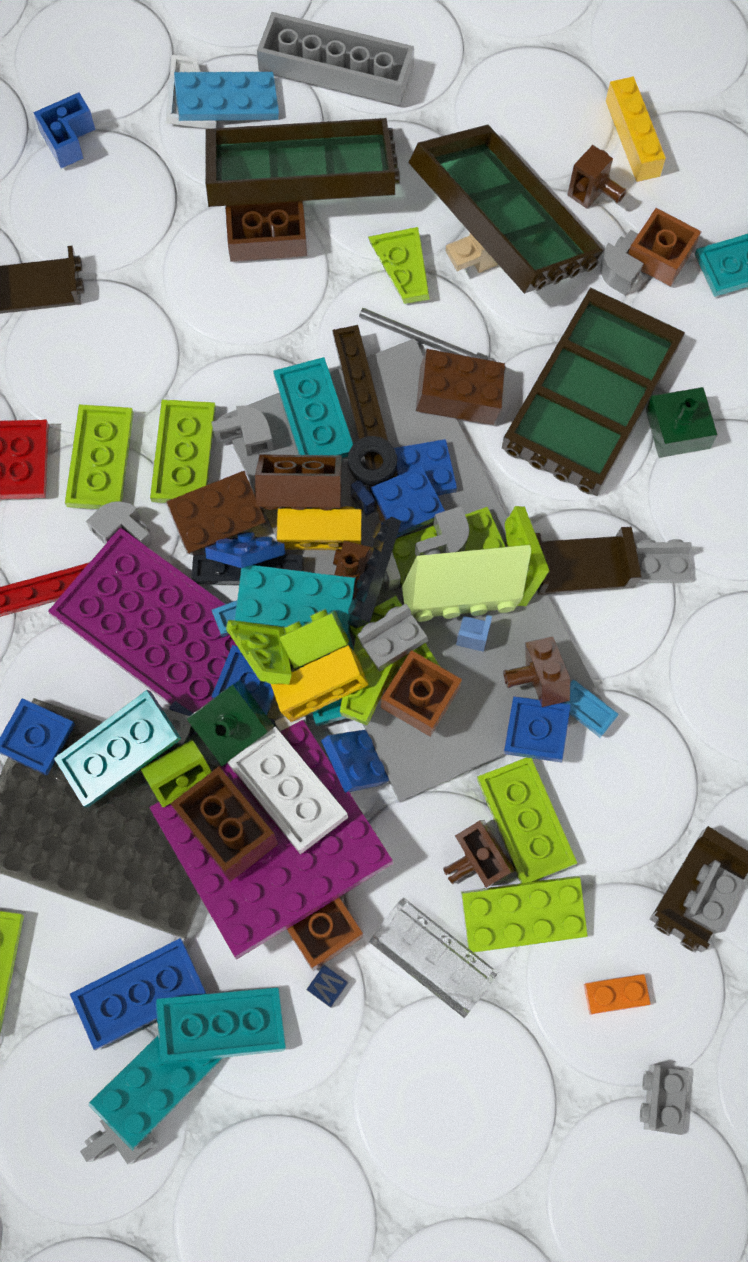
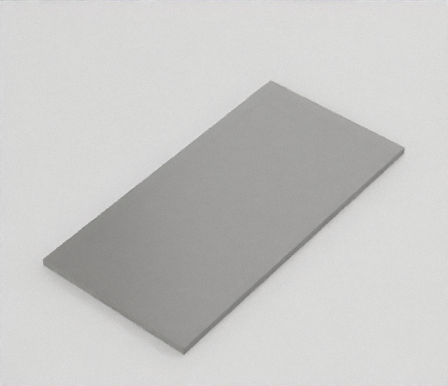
M411 339L367 357L388 442L394 448L446 439L457 491L456 493L438 496L444 510L447 511L462 506L464 514H468L488 507L505 547H508L504 526L508 517L457 419L416 411L420 365L424 357L416 340ZM339 368L329 373L352 443L354 444L359 438L342 371ZM279 393L246 405L259 410L268 421L274 451L260 454L298 455ZM237 410L224 414L220 418L224 416L235 417L237 416ZM243 437L230 440L256 494L255 473L259 454L247 456ZM348 457L342 458L340 508L350 506L360 509L351 497L350 485L357 480L349 471ZM362 458V464L366 468L364 458ZM364 485L366 489L369 491V493L373 496L371 486ZM376 506L374 512L367 517L361 510V545L369 547L373 545L375 538L372 537L376 525L380 522ZM262 507L277 539L278 508L268 510ZM431 522L411 532L401 535L396 539L434 526V522ZM285 550V554H303L304 572L334 575L336 566L333 565L336 550ZM383 582L375 607L397 596L403 606L404 599L401 585H399V588L388 591L386 582ZM536 591L527 606H517L513 611L507 613H499L498 610H493L479 616L465 613L451 619L437 616L428 621H417L427 635L428 641L426 644L440 667L462 679L458 693L431 737L380 708L381 699L368 726L364 724L363 726L372 739L373 746L384 765L392 789L398 801L401 802L506 755L504 754L513 696L539 700L532 682L507 688L504 681L503 670L526 666L525 642L553 636L569 674L570 682L574 679L601 701L603 700L548 594L538 595ZM487 615L492 616L484 652L456 645L463 616L483 621L486 620ZM349 630L350 637H351V640H352V644H353V647H354V645H355V638H354V636L352 635L351 631ZM570 715L568 727L579 721Z

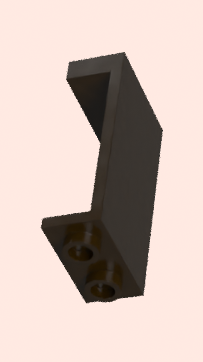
M73 245L67 246L68 258L1 265L0 314L81 305L80 294H84L83 279L79 278L78 272L83 271L81 257L80 255L76 256Z
M632 526L621 527L617 535L613 537L542 541L541 534L535 533L549 568L548 574L537 589L538 595L635 588L642 578Z
M709 826L700 833L649 919L655 923L654 927L667 936L673 934L681 940L680 944L684 948L694 953L697 950L699 952L707 950L710 945L708 941L713 932L683 916L687 907L683 906L684 901L691 890L696 891L700 883L696 878L703 865L709 866L710 863L716 860L720 862L719 867L743 880L748 874V850Z

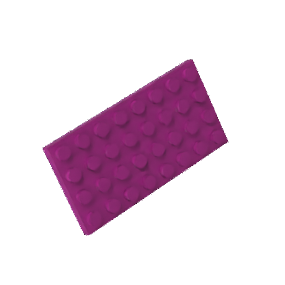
M122 528L116 531L48 610L52 617L171 705L176 701L192 713H195L212 700L211 696L232 645L237 646L230 635L222 638L212 614V609L226 604Z

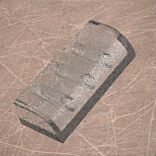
M404 897L393 907L369 941L464 1019L499 973Z

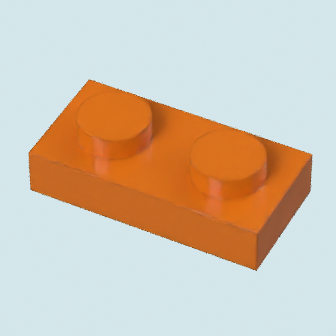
M645 974L584 984L589 1015L651 1005Z

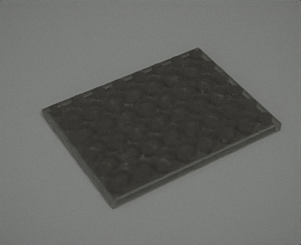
M35 698L32 700V703L74 722L75 726L59 754L102 723V721ZM171 746L148 764L154 762L155 760L161 758L162 756L168 754L169 752L175 750L178 747ZM204 757L211 771L221 766L218 761ZM7 758L0 774L1 875L184 940L187 939L201 902L198 892L149 808L159 801L141 769L94 804L84 807L56 761L46 776Z

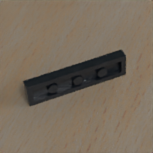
M394 517L379 522L373 531L372 537L375 539L365 556L364 562L367 564L364 573L360 575L356 587L358 592L356 598L351 602L348 610L350 614L348 625L355 628H360L371 621L401 521Z
M206 554L193 555L191 579L197 584L240 583L241 568L207 559ZM284 554L253 565L304 572L303 554Z

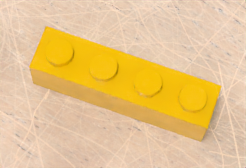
M634 76L610 81L606 104L636 182L660 177L666 157Z

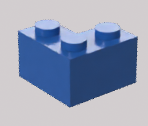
M80 92L33 112L39 131L61 169L84 159L78 137L94 131L95 126L91 111Z

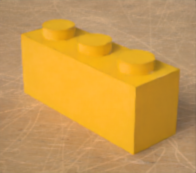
M350 506L332 510H321L318 507L303 510H294L291 507L278 508L277 542L284 543L285 550H341L344 541L361 545V509H355Z
M348 645L291 672L289 685L279 683L271 684L280 712L290 722H293L369 684L358 656Z

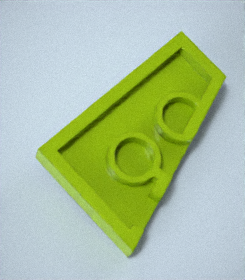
M414 227L369 236L368 239L403 303L408 304L430 299L419 228Z
M515 506L506 519L504 526L508 547L530 545L531 547L523 598L517 605L527 606L548 574L549 568L525 506Z
M228 620L227 632L259 680L270 684L280 683L289 685L292 675L289 657L279 638L285 633L284 627Z

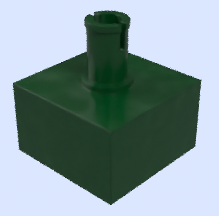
M704 387L651 396L646 408V414L659 458L711 449L718 434Z
M241 680L232 684L187 718L221 766L274 727V724Z

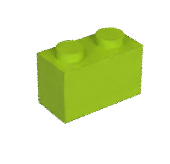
M326 609L320 610L310 616L312 621L301 625L300 621H297L284 628L286 633H283L279 638L294 669L348 644L349 639L335 610L327 613Z
M193 740L141 768L162 808L172 803L211 773L208 764Z

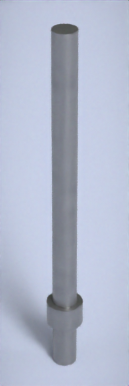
M362 308L360 311V318L410 339H415L442 352L490 360L487 355L480 352L475 354L366 308Z

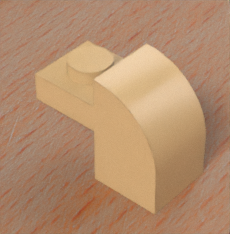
M471 233L465 238L446 245L445 251L456 271L474 265L478 273L498 265Z

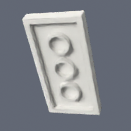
M276 727L228 761L232 770L299 854H302L348 818L346 811Z

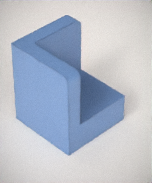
M487 615L485 621L463 616L456 645L484 652L492 616Z

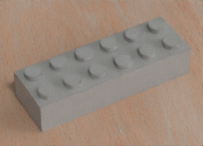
M271 12L257 49L258 69L261 72H273V75L400 106L414 66V46Z

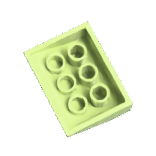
M530 545L416 556L401 588L404 604L408 605L411 614L418 622L428 621L437 616L451 619L465 613L479 616L493 610H498L499 613L513 611L523 598L531 547Z

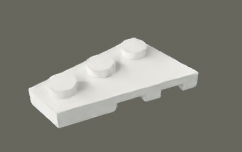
M171 55L166 123L207 129L216 128V121H179L174 72H200L196 58Z

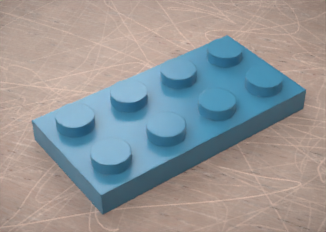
M174 72L179 121L278 120L279 110L273 72Z

